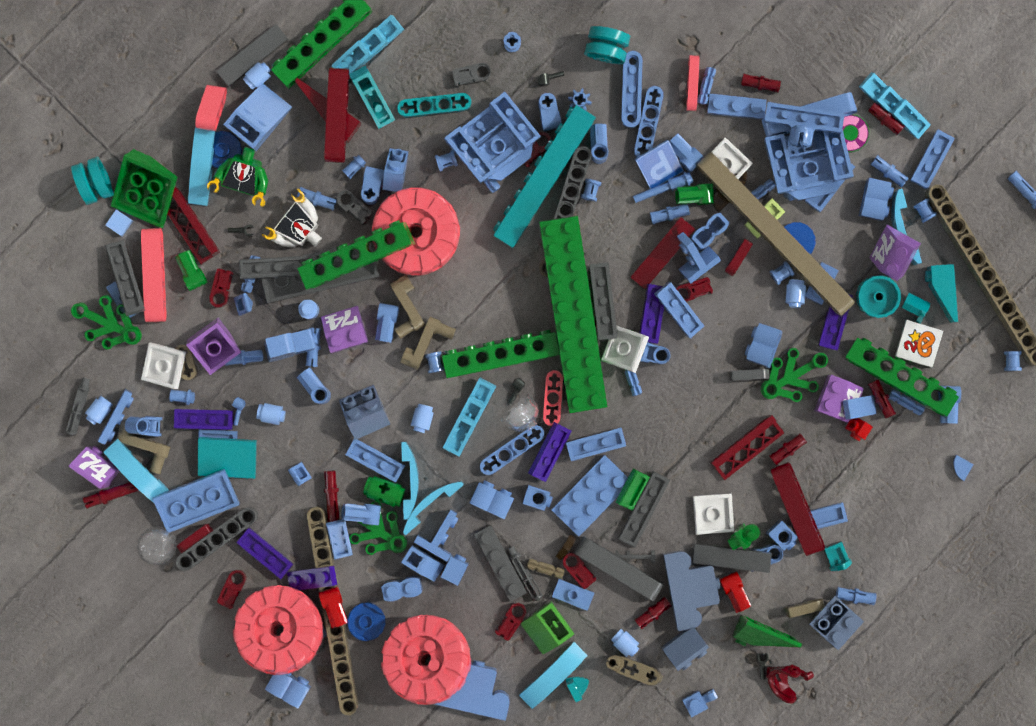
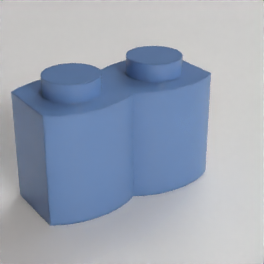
M873 178L866 180L859 211L860 217L879 221L884 220V217H888L890 206H887L888 199L892 198L894 192L891 182Z
M717 213L703 227L699 228L690 239L698 250H702L710 245L715 237L727 229L729 222L721 213Z
M759 323L758 327H754L751 337L753 342L751 345L748 344L746 348V359L770 368L783 332Z
M488 481L479 482L469 503L505 519L514 500L511 497L512 493L501 488V491L493 488L494 484Z
M409 576L402 581L390 580L381 586L385 601H396L403 596L415 597L423 591L419 576Z
M292 673L272 675L265 690L288 704L299 708L311 688L308 684L309 681L301 676L296 678L291 675Z

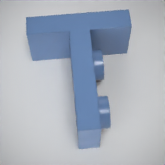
M684 232L677 236L681 243L679 247L684 254H687L686 259L688 261L679 268V271L690 284L721 261L719 256L709 246L699 253L693 241Z
M452 509L450 510L432 542L418 534L414 543L447 562L451 553L439 547V544L444 545L449 536L446 534L449 527L454 528L457 523V512Z

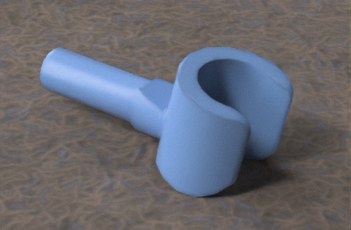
M239 397L232 404L233 407L237 408L233 425H238L241 411L246 404Z

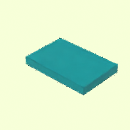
M198 438V476H208L225 469L228 477L256 478L257 440Z

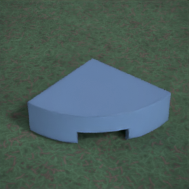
M955 455L953 459L957 477L965 481L974 464L958 455Z

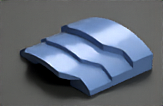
M503 92L490 102L488 108L462 128L460 126L456 128L444 140L472 172L479 183H482L486 179L502 181L531 158L533 143L541 136L507 93Z
M843 129L841 134L815 131L812 145L808 148H801L802 137H799L798 147L790 145V136H784V134L764 139L778 194L788 193L798 201L835 193L843 180L854 177Z

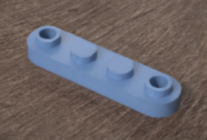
M636 51L628 52L623 64L621 121L627 128L636 127L641 119L643 60L640 53ZM635 59L636 64L631 65L629 60ZM630 115L633 116L634 121L629 122L627 120V117Z

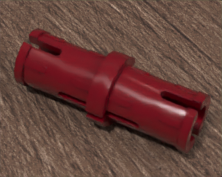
M743 73L741 86L757 88L758 91L768 90L779 93L781 81L764 78L765 76L762 75L759 77Z
M877 102L868 110L869 113L880 121L882 126L885 125L896 136L905 127L892 117L890 112L888 113L878 105Z
M879 379L869 383L868 386L876 399L874 401L879 405L884 418L895 415L896 412L888 399L890 397L883 390Z
M799 433L789 442H784L783 446L769 455V457L777 466L788 456H793L794 452L805 445L807 441Z
M664 596L652 607L649 606L647 611L635 619V622L643 629L653 620H658L659 616L672 607V605Z

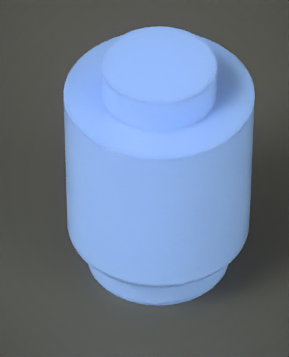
M257 62L245 73L246 76L243 80L254 90L271 77L270 72L272 70L264 62L262 64Z
M791 279L789 284H787L785 303L789 304L791 308H801V305L805 304L806 286L803 280Z
M304 300L300 303L298 311L303 318L312 320L318 316L319 306L312 300Z
M102 396L98 399L96 398L85 412L88 415L86 419L94 425L96 423L101 424L112 410L110 408L113 404Z
M264 403V405L259 404L256 419H260L261 422L279 425L280 422H284L286 411H283V406Z
M418 404L411 422L414 431L425 433V430L429 431L434 414L432 412L433 407Z
M622 629L611 639L614 643L613 645L625 657L628 655L632 657L639 650L637 647L639 643L627 631L624 632Z

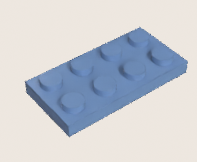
M604 455L551 510L575 534L580 536L619 496L628 477Z
M225 469L154 496L152 499L167 533L240 504Z

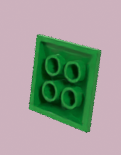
M133 149L123 157L111 207L164 228L177 176L151 156Z
M740 615L732 634L736 638L735 642L746 646L747 643L755 646L799 648L802 646V643L793 636L744 615Z

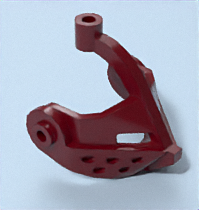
M793 664L767 667L766 669L770 689L779 699L789 704L796 702L797 697L796 693L789 687L788 676L793 678L802 676L805 681L814 678L812 671L805 672ZM776 674H778L780 681L777 680Z

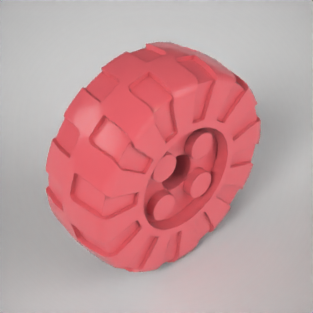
M406 188L390 195L382 202L374 216L372 231L379 228L383 230L390 228L389 224L400 220V223L406 222L410 232L416 227L422 230V234L419 237H413L414 245L382 258L390 268L402 274L421 276L437 271L452 258L459 243L460 225L452 205L443 196L426 188ZM393 234L387 236V242L391 245L395 240ZM373 241L374 247L377 249V244Z
M274 585L255 591L245 599V603L238 609L234 619L236 622L233 629V638L239 654L251 667L265 674L284 675L300 670L316 656V652L319 646H321L323 639V621L317 606L302 591L289 586ZM283 626V632L278 636L277 629Z
M434 615L413 616L394 627L388 640H385L382 648L383 662H381L383 675H385L391 689L411 703L420 705L441 703L450 699L452 695L460 691L464 686L471 668L470 647L463 633L450 621ZM431 656V661L426 665V658Z

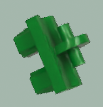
M743 523L731 535L728 543L732 550L741 546L745 550L759 537L760 530L755 524H748L746 526Z

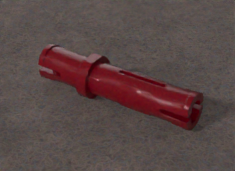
M334 470L324 471L325 489L323 490L326 493L328 523L339 520L337 497L339 488L336 484V471Z
M131 482L108 490L102 489L96 494L83 497V502L86 503L85 507L88 509L102 503L107 504L110 500L139 490Z

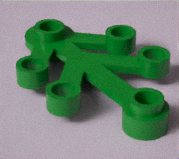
M104 295L99 299V304L103 307L107 318L89 310L85 303L79 302L72 306L71 314L77 319L86 317L104 326L95 330H87L84 334L87 341H93L97 337L113 331L121 334L115 338L107 337L102 341V347L106 350L123 342L135 345L142 338L141 330L132 325L130 317L126 316V313L120 311L123 303L117 306L116 312L118 315H121L124 326L118 324L111 307L112 298L109 295ZM103 298L108 300V304L103 303ZM79 307H82L84 309L83 313L79 312ZM89 332H92V333H93V335H94L93 338H90V337H89V335H88ZM130 332L135 333V338L130 336ZM106 340L111 342L110 347L106 345Z
M796 348L789 349L787 351L788 361L784 376L778 381V371L782 367L783 361L780 358H774L773 362L779 360L780 365L775 367L772 362L770 379L761 385V394L767 399L782 396L791 399L793 402H799L802 399L800 391L791 392L781 388L789 384L805 388L809 392H816L819 389L816 381L808 382L797 378L815 367H825L828 364L826 354L816 353L812 357V361L793 371L795 361L799 357V351ZM791 350L796 351L795 357L790 356ZM817 357L822 358L823 361L821 364H818L816 362ZM811 383L816 385L815 390L809 388ZM768 386L773 387L772 393L767 392ZM794 393L799 394L800 397L798 400H795L793 398Z
M373 501V502L371 503V504L378 503V504L381 506V509H382V504H381V502ZM380 511L379 525L358 522L369 529L370 532L352 533L349 537L350 543L354 545L361 541L379 537L387 541L377 545L369 543L365 548L366 553L369 555L388 549L394 553H401L407 547L406 538L399 533L397 524L398 514L395 511H390L386 515L387 521L390 522L392 535L385 531ZM390 513L395 514V520L389 519ZM353 535H357L359 537L358 542L352 541ZM395 540L401 541L400 547L394 545ZM368 546H374L375 551L369 552Z

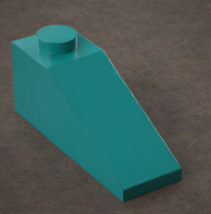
M366 65L350 73L349 76L378 129L393 122L395 118Z
M954 264L927 267L925 281L928 282L930 290L949 322H958Z

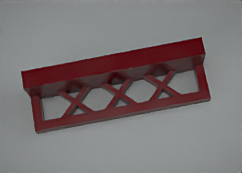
M175 187L172 198L178 204L177 210L169 209L168 216L202 265L219 254L220 250L181 191ZM179 213L185 214L187 217V226L178 223ZM189 229L197 232L199 235L198 242L190 241L188 238ZM200 245L206 246L210 252L203 259L198 253Z
M773 415L766 417L710 462L724 480L784 434V431L776 423L777 420ZM773 425L778 433L773 437H766V429ZM762 438L761 447L758 449L750 448L752 440ZM741 449L747 450L746 458L743 461L735 460L737 452ZM726 461L732 462L731 470L724 474L719 467Z

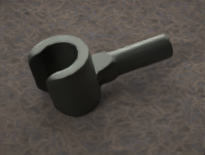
M564 71L554 74H541L538 78L539 86L549 85V79L564 76Z
M249 224L244 228H228V232L244 233L250 237L254 234H248L246 228H254V226Z
M520 378L512 384L516 390L508 402L510 405H513L517 395L525 386V382Z
M758 653L756 660L760 663V679L765 680V663L769 660V656L765 653L766 659L761 661L759 658L760 653Z

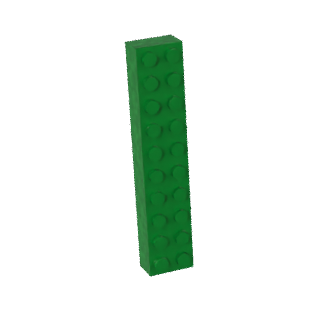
M578 216L540 221L539 226L569 413L606 408L608 406Z

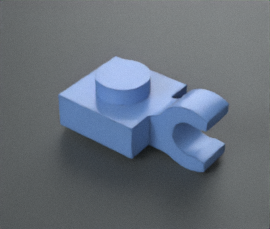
M714 689L703 695L698 690L683 698L682 701L690 716L693 717L708 709L706 703L718 697Z

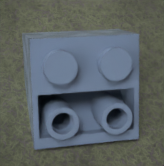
M374 385L339 400L346 423L355 440L390 425L387 413Z
M834 595L809 625L834 648L839 650L864 621Z
M692 627L691 629L683 630L661 648L679 671L680 669H687L692 664L691 661L696 657L698 659L703 657L709 647L696 629Z

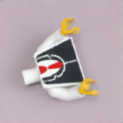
M297 189L300 193L299 197H294L291 194L295 203L274 229L265 227L269 229L270 233L268 236L264 234L262 236L266 239H271L283 247L295 248L298 245L303 246L306 241L316 247L322 240V237L314 232L319 226L316 223L318 216L314 205L304 197L300 189Z

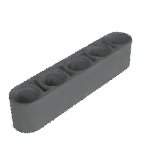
M581 146L574 153L554 219L572 217L591 159V151L587 147ZM585 152L588 158L585 161H581L578 159L577 154ZM572 171H581L582 177L574 179L571 175ZM568 188L575 189L576 196L568 197L566 190ZM568 206L571 213L564 216L560 213V208Z
M248 507L238 512L179 555L176 560L177 567L182 571L195 567L254 524L258 519L257 510ZM246 511H250L253 514L252 521L245 520L244 513ZM231 522L235 523L238 527L236 533L229 531L228 526ZM215 534H219L222 537L220 544H216L213 541ZM199 545H203L206 548L205 555L198 553L197 548ZM183 557L190 559L191 564L189 567L182 564Z
M583 536L574 551L579 557L652 601H655L664 586L660 581Z

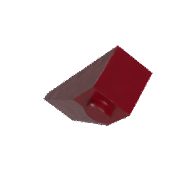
M297 78L295 82L326 122L327 98ZM349 113L347 114L346 142L348 143L361 126V122Z
M681 217L630 278L645 290L647 284L653 281L680 249L679 244L681 243L677 236L684 232L690 237L696 229Z

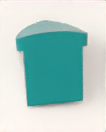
M908 293L902 308L917 315L918 317L915 322L921 324L930 308V302Z
M841 541L825 548L824 552L830 564V571L845 570L852 564Z
M579 676L566 678L567 687L575 702L582 700V695L588 687L589 679Z

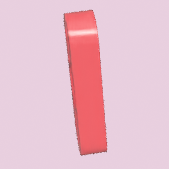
M689 55L686 111H696L699 56Z
M556 370L550 371L547 374L545 382L543 420L549 426H552L554 422L558 424L561 416L563 376ZM554 373L560 378V381L556 382V387H560V391H548V386L552 387V381H549V377H552ZM552 392L556 393L559 397L558 402L555 404L549 403L547 399L548 395ZM547 405L551 407L558 406V410L554 409V415L557 416V419L553 423L546 419V415H550V409H546Z

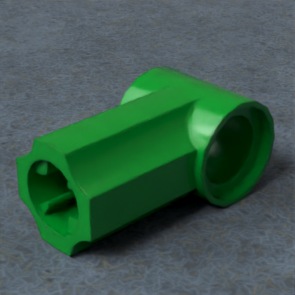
M713 184L677 187L675 200L677 204H713Z
M191 250L182 252L175 257L189 291L208 283L203 271L198 267Z

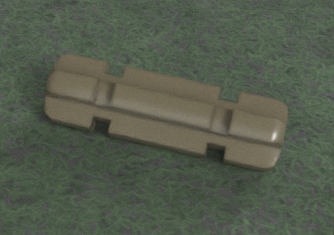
M529 559L527 568L534 571L535 569L537 572L549 576L554 575V577L562 579L564 575L563 568H555L553 565L537 562L534 559Z

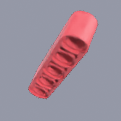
M162 228L142 229L141 251L145 322H165L167 316Z

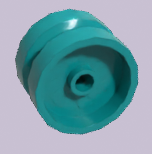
M591 26L588 38L592 42L586 44L584 55L601 62L624 64L627 52L623 48L629 46L631 36L617 29Z
M98 156L88 159L87 167L81 162L71 166L75 184L86 205L96 203L98 201V194L103 199L114 195L108 173Z
M881 275L870 276L864 279L857 287L855 294L859 309L866 315L876 318L887 317L893 314L901 301V292L897 283L891 278ZM877 293H881V300L875 298Z

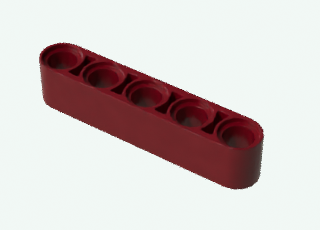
M329 68L325 162L345 163L349 69Z
M790 462L772 468V477L805 555L809 556L825 550L823 539Z

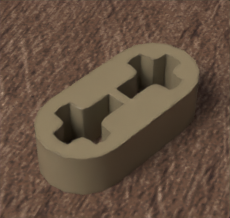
M179 345L175 349L181 350L183 348V350L188 351V354L185 355L186 361L183 364L181 378L192 380L198 373L193 353L186 345ZM185 364L188 365L189 369H193L190 377L184 375L183 371H186Z

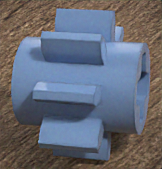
M583 88L578 93L573 90L574 96L568 97V100L572 101L569 108L578 105L576 100L582 97L584 102L578 106L587 111L586 104L591 105L592 103L587 100L590 97V93L584 94Z

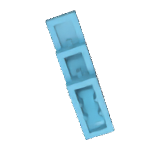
M390 15L377 28H373L362 40H358L331 66L333 68L349 69L350 74L372 59L405 29L393 15Z
M871 72L860 84L859 88L868 97L877 102L885 111L890 112L892 117L904 125V129L916 139H919L930 127L931 124L906 99H902L891 86H887L875 73Z
M196 126L192 148L188 204L208 206L210 187L208 190L207 184L212 178L215 131L198 129Z
M481 377L478 379L443 446L444 449L460 457L497 387L496 385Z

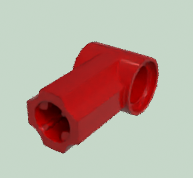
M737 571L719 579L736 613L751 607Z
M338 586L319 592L322 607L326 610L331 627L335 628L348 623Z

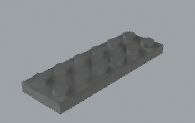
M371 242L369 244V249L371 252H374ZM332 248V249L323 250V251H319V252H315V253H311V254H307V255H303V256L316 255V256H317V259H319V258H320V257H319L320 254H322V253H324V252H327V251H330V253H333V252L337 251V249H336V248ZM357 249L352 251V257L355 260L359 258V251ZM339 256L334 260L336 267H340L342 264ZM375 261L310 290H306L301 276L261 279L266 300L269 304L380 276ZM322 264L317 267V272L320 275L324 273V266Z

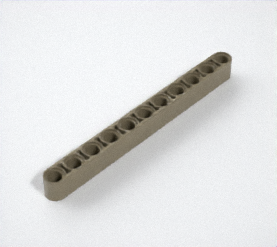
M709 152L696 165L701 173L835 313L842 316L855 304L848 293L712 152Z
M937 184L928 188L925 192V198L929 199L928 203L932 210L937 212L938 220L1019 351H1022L1021 355L1026 363L1030 366H1036V362L1032 359V355L1036 352V336L946 189L942 185ZM933 189L939 192L940 196L938 199L932 196ZM943 206H947L949 208V215H944L942 213ZM953 222H957L960 227L958 232L952 229ZM963 238L969 240L968 248L962 245ZM974 254L979 257L978 264L972 262ZM983 271L989 273L987 281L982 278ZM994 287L999 289L998 297L992 294ZM1004 303H1006L1009 306V312L1007 314L1004 313L1002 310V306ZM1014 320H1017L1019 322V328L1017 330H1015L1012 327V322ZM1024 336L1029 338L1028 346H1024L1022 343Z
M316 506L307 513L315 567L334 566L335 568L326 523H328L326 512L322 507ZM314 510H318L321 513L319 521L312 518ZM317 529H321L325 533L322 540L315 537ZM324 548L327 550V558L319 557V549ZM325 587L319 588L320 592L325 590ZM323 608L339 708L344 715L350 716L357 710L358 698L346 628L344 624L340 626L341 632L334 634L331 631V624L326 610ZM335 644H342L344 652H336L334 649ZM345 663L348 667L347 671H339L338 664ZM348 682L351 689L344 691L341 688V683ZM351 701L354 704V708L352 710L346 709L344 702Z

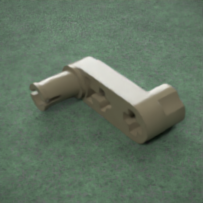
M406 274L390 283V286L410 317L407 322L394 328L400 339L412 331H418L426 326L407 295L408 292L415 288Z
M430 316L416 350L406 347L400 363L418 370L433 334L437 333L452 340L456 329L440 323V320Z
M121 422L116 440L119 439L124 444L153 452L154 457L149 471L161 474L165 458L168 457L171 447L135 436V434H130L125 429V423Z
M614 655L607 659V667L618 674L651 686L657 685L662 681L663 676L657 668L624 656ZM615 660L617 665L613 666L612 661ZM625 661H628L627 666L634 667V665H637L636 669L639 672L634 673V675L631 674L632 671L629 669H625V672H622L625 667ZM654 671L657 679L651 682V678L648 676L649 673L653 674Z

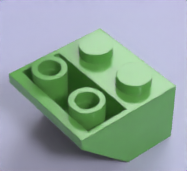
M552 601L520 623L542 654L558 647L574 635V631Z

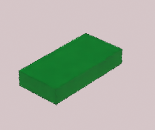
M633 468L616 503L633 511L650 476Z

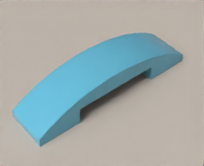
M903 189L895 191L892 200V226L894 229L907 235L900 211L906 208L907 204ZM919 249L911 261L914 265L922 263Z
M119 439L115 440L104 451V454L118 470L152 502L154 496L170 491L131 454V451Z
M401 442L402 461H410L411 499L403 500L404 519H408L417 501L419 474L410 446L407 442Z
M458 481L447 484L425 497L411 513L403 533L407 535L421 522L417 515L443 492L450 497L464 483Z
M573 642L519 696L533 709L587 657V654Z

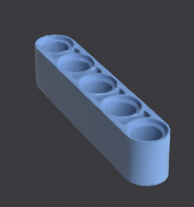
M851 92L801 106L844 113V117L857 112ZM765 118L761 120L766 137L790 134L791 129L789 126L765 123Z

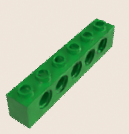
M343 0L344 3L339 7L335 6L328 13L330 16L325 20L321 19L314 26L315 29L311 33L307 32L300 39L301 42L297 46L293 45L290 47L283 59L279 58L273 63L272 72L288 89L296 83L295 80L297 78L301 79L372 13V9L364 0ZM351 9L354 11L353 16L345 17L344 12ZM337 22L340 24V27L335 31L331 30L330 25ZM319 35L326 37L325 41L321 44L316 43V38ZM305 48H310L312 50L311 54L307 57L302 56V51ZM291 61H296L297 67L293 70L288 69V64Z
M400 220L389 224L390 228L383 230L379 228L371 232L372 236L367 238L365 236L354 239L355 243L349 246L347 243L336 247L337 251L333 253L327 251L320 254V258L315 261L308 259L302 262V266L297 269L306 290L316 288L414 245L415 242L407 223H400ZM389 234H393L395 237L391 245L387 242ZM372 241L377 244V249L374 252H371L369 249V244ZM354 249L359 251V258L356 260L352 257ZM338 256L342 260L340 267H336L334 264V260ZM320 264L324 266V273L322 275L317 272V267Z
M551 330L540 331L539 336L532 337V333L521 335L520 340L513 341V337L502 339L501 344L495 345L494 341L483 343V347L477 349L473 345L464 347L465 351L457 352V349L445 351L446 355H443L442 359L446 378L558 356L560 353L555 332L551 333ZM539 340L543 343L544 347L541 351L533 349L532 344L534 341ZM517 344H521L525 348V352L522 355L514 353V347ZM498 348H503L506 351L505 358H496L495 351ZM480 352L487 354V360L484 363H479L476 360V356ZM461 356L468 358L469 362L465 367L458 365L457 361Z
M866 338L856 339L845 360L945 418L949 415L959 398L954 389L948 386L945 389L939 385L940 382L935 378L929 377L928 379L924 377L921 370L912 367V369L905 365L906 362L898 357L893 359L888 356V351L881 347L876 349L871 346L872 342ZM864 353H873L874 360L866 361L863 357ZM882 362H889L891 369L883 371L880 368V364ZM900 371L906 372L908 379L900 381L897 378V373ZM917 381L923 382L925 389L917 391L914 388V383ZM933 391L940 392L942 395L941 400H933L931 393Z

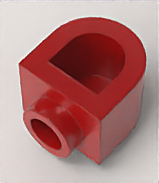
M859 418L850 419L845 429L851 432L850 437L859 442L861 439L865 440L873 428L870 424Z

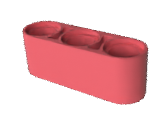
M213 85L206 86L196 116V128L216 131L225 105L227 88Z

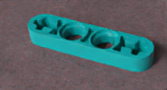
M457 93L404 99L399 102L397 109L402 117L410 118L467 111L471 107L472 101L468 94ZM462 97L469 101L465 104V107H462L461 104H455L456 108L452 109L453 103L451 98H455V102L461 101ZM442 99H446L450 103L449 107L445 110L439 107V102ZM424 101L429 102L431 105L430 109L426 112L420 109V104ZM413 102H417L418 113H414V109H409L407 114L404 110H401L404 104H408V107H414Z

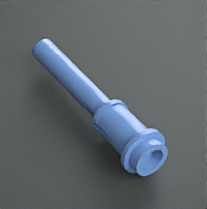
M683 172V175L669 179L665 184L634 195L635 203L670 189L674 191L677 187L691 186L690 184L693 183L690 172Z

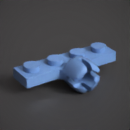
M768 102L764 122L789 126L791 129L790 145L798 147L799 137H802L801 148H808L812 145L815 131L841 134L845 114Z

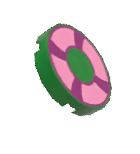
M852 114L844 117L842 129L847 150L849 153L859 151L866 145L869 139L870 131L868 124L858 115Z

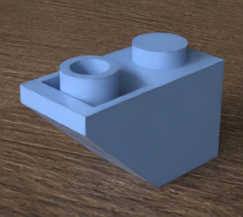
M389 149L384 169L382 190L395 192L402 190L409 151Z
M414 545L411 546L401 562L432 581L436 580L445 566Z

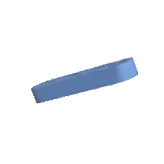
M658 86L650 87L645 96L634 147L636 158L641 156L637 149H641L643 142H639V139L650 141V144L646 143V151L651 150L653 147L663 100V91ZM654 90L660 95L655 100V104H658V107L647 105V102L651 104L652 96L649 93H653ZM646 110H655L656 117L648 119L645 115ZM645 127L652 130V135L648 138L643 137L641 134V130Z
M538 425L529 427L483 459L480 463L481 472L485 475L495 473L540 442L544 437V430ZM532 429L540 430V438L533 437L530 440L533 443L529 445L523 435L527 433V436H530ZM522 439L525 441L526 446L523 450L515 448L514 443L516 440ZM507 450L510 457L507 461L499 459L500 451ZM495 455L501 465L497 467V464H494L492 471H485L483 469L485 467L484 462L491 463L494 461L491 457Z

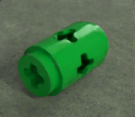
M369 476L363 495L393 507H400L406 489L402 488V485L375 476Z

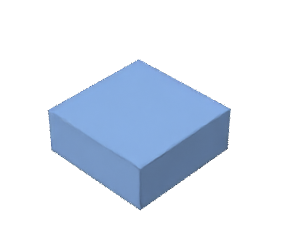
M115 210L106 226L123 237L133 220L120 211Z

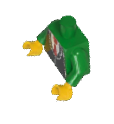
M245 147L242 155L236 154L233 158L225 160L218 167L213 177L214 181H210L207 184V189L209 190L210 185L214 184L217 186L214 193H217L220 182L223 187L254 196L252 198L254 206L256 201L261 199L260 206L263 207L265 205L263 196L266 194L269 180L265 169L262 167V162L253 159L255 150Z

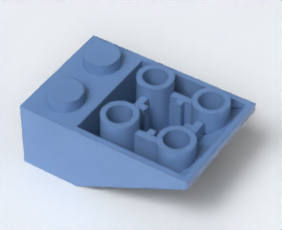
M262 84L231 114L223 125L257 151L292 109V106L266 85Z

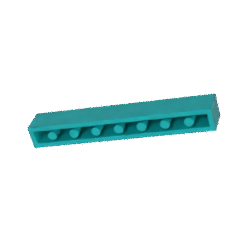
M578 105L575 108L570 107L565 115L568 119L564 125L560 123L555 131L557 134L554 141L549 140L544 148L547 152L543 157L539 156L534 164L536 166L533 174L531 172L528 173L524 180L526 185L523 190L518 189L513 197L516 201L512 206H507L503 213L505 218L502 222L498 221L493 229L495 231L493 236L512 248L517 244L596 120L595 116Z

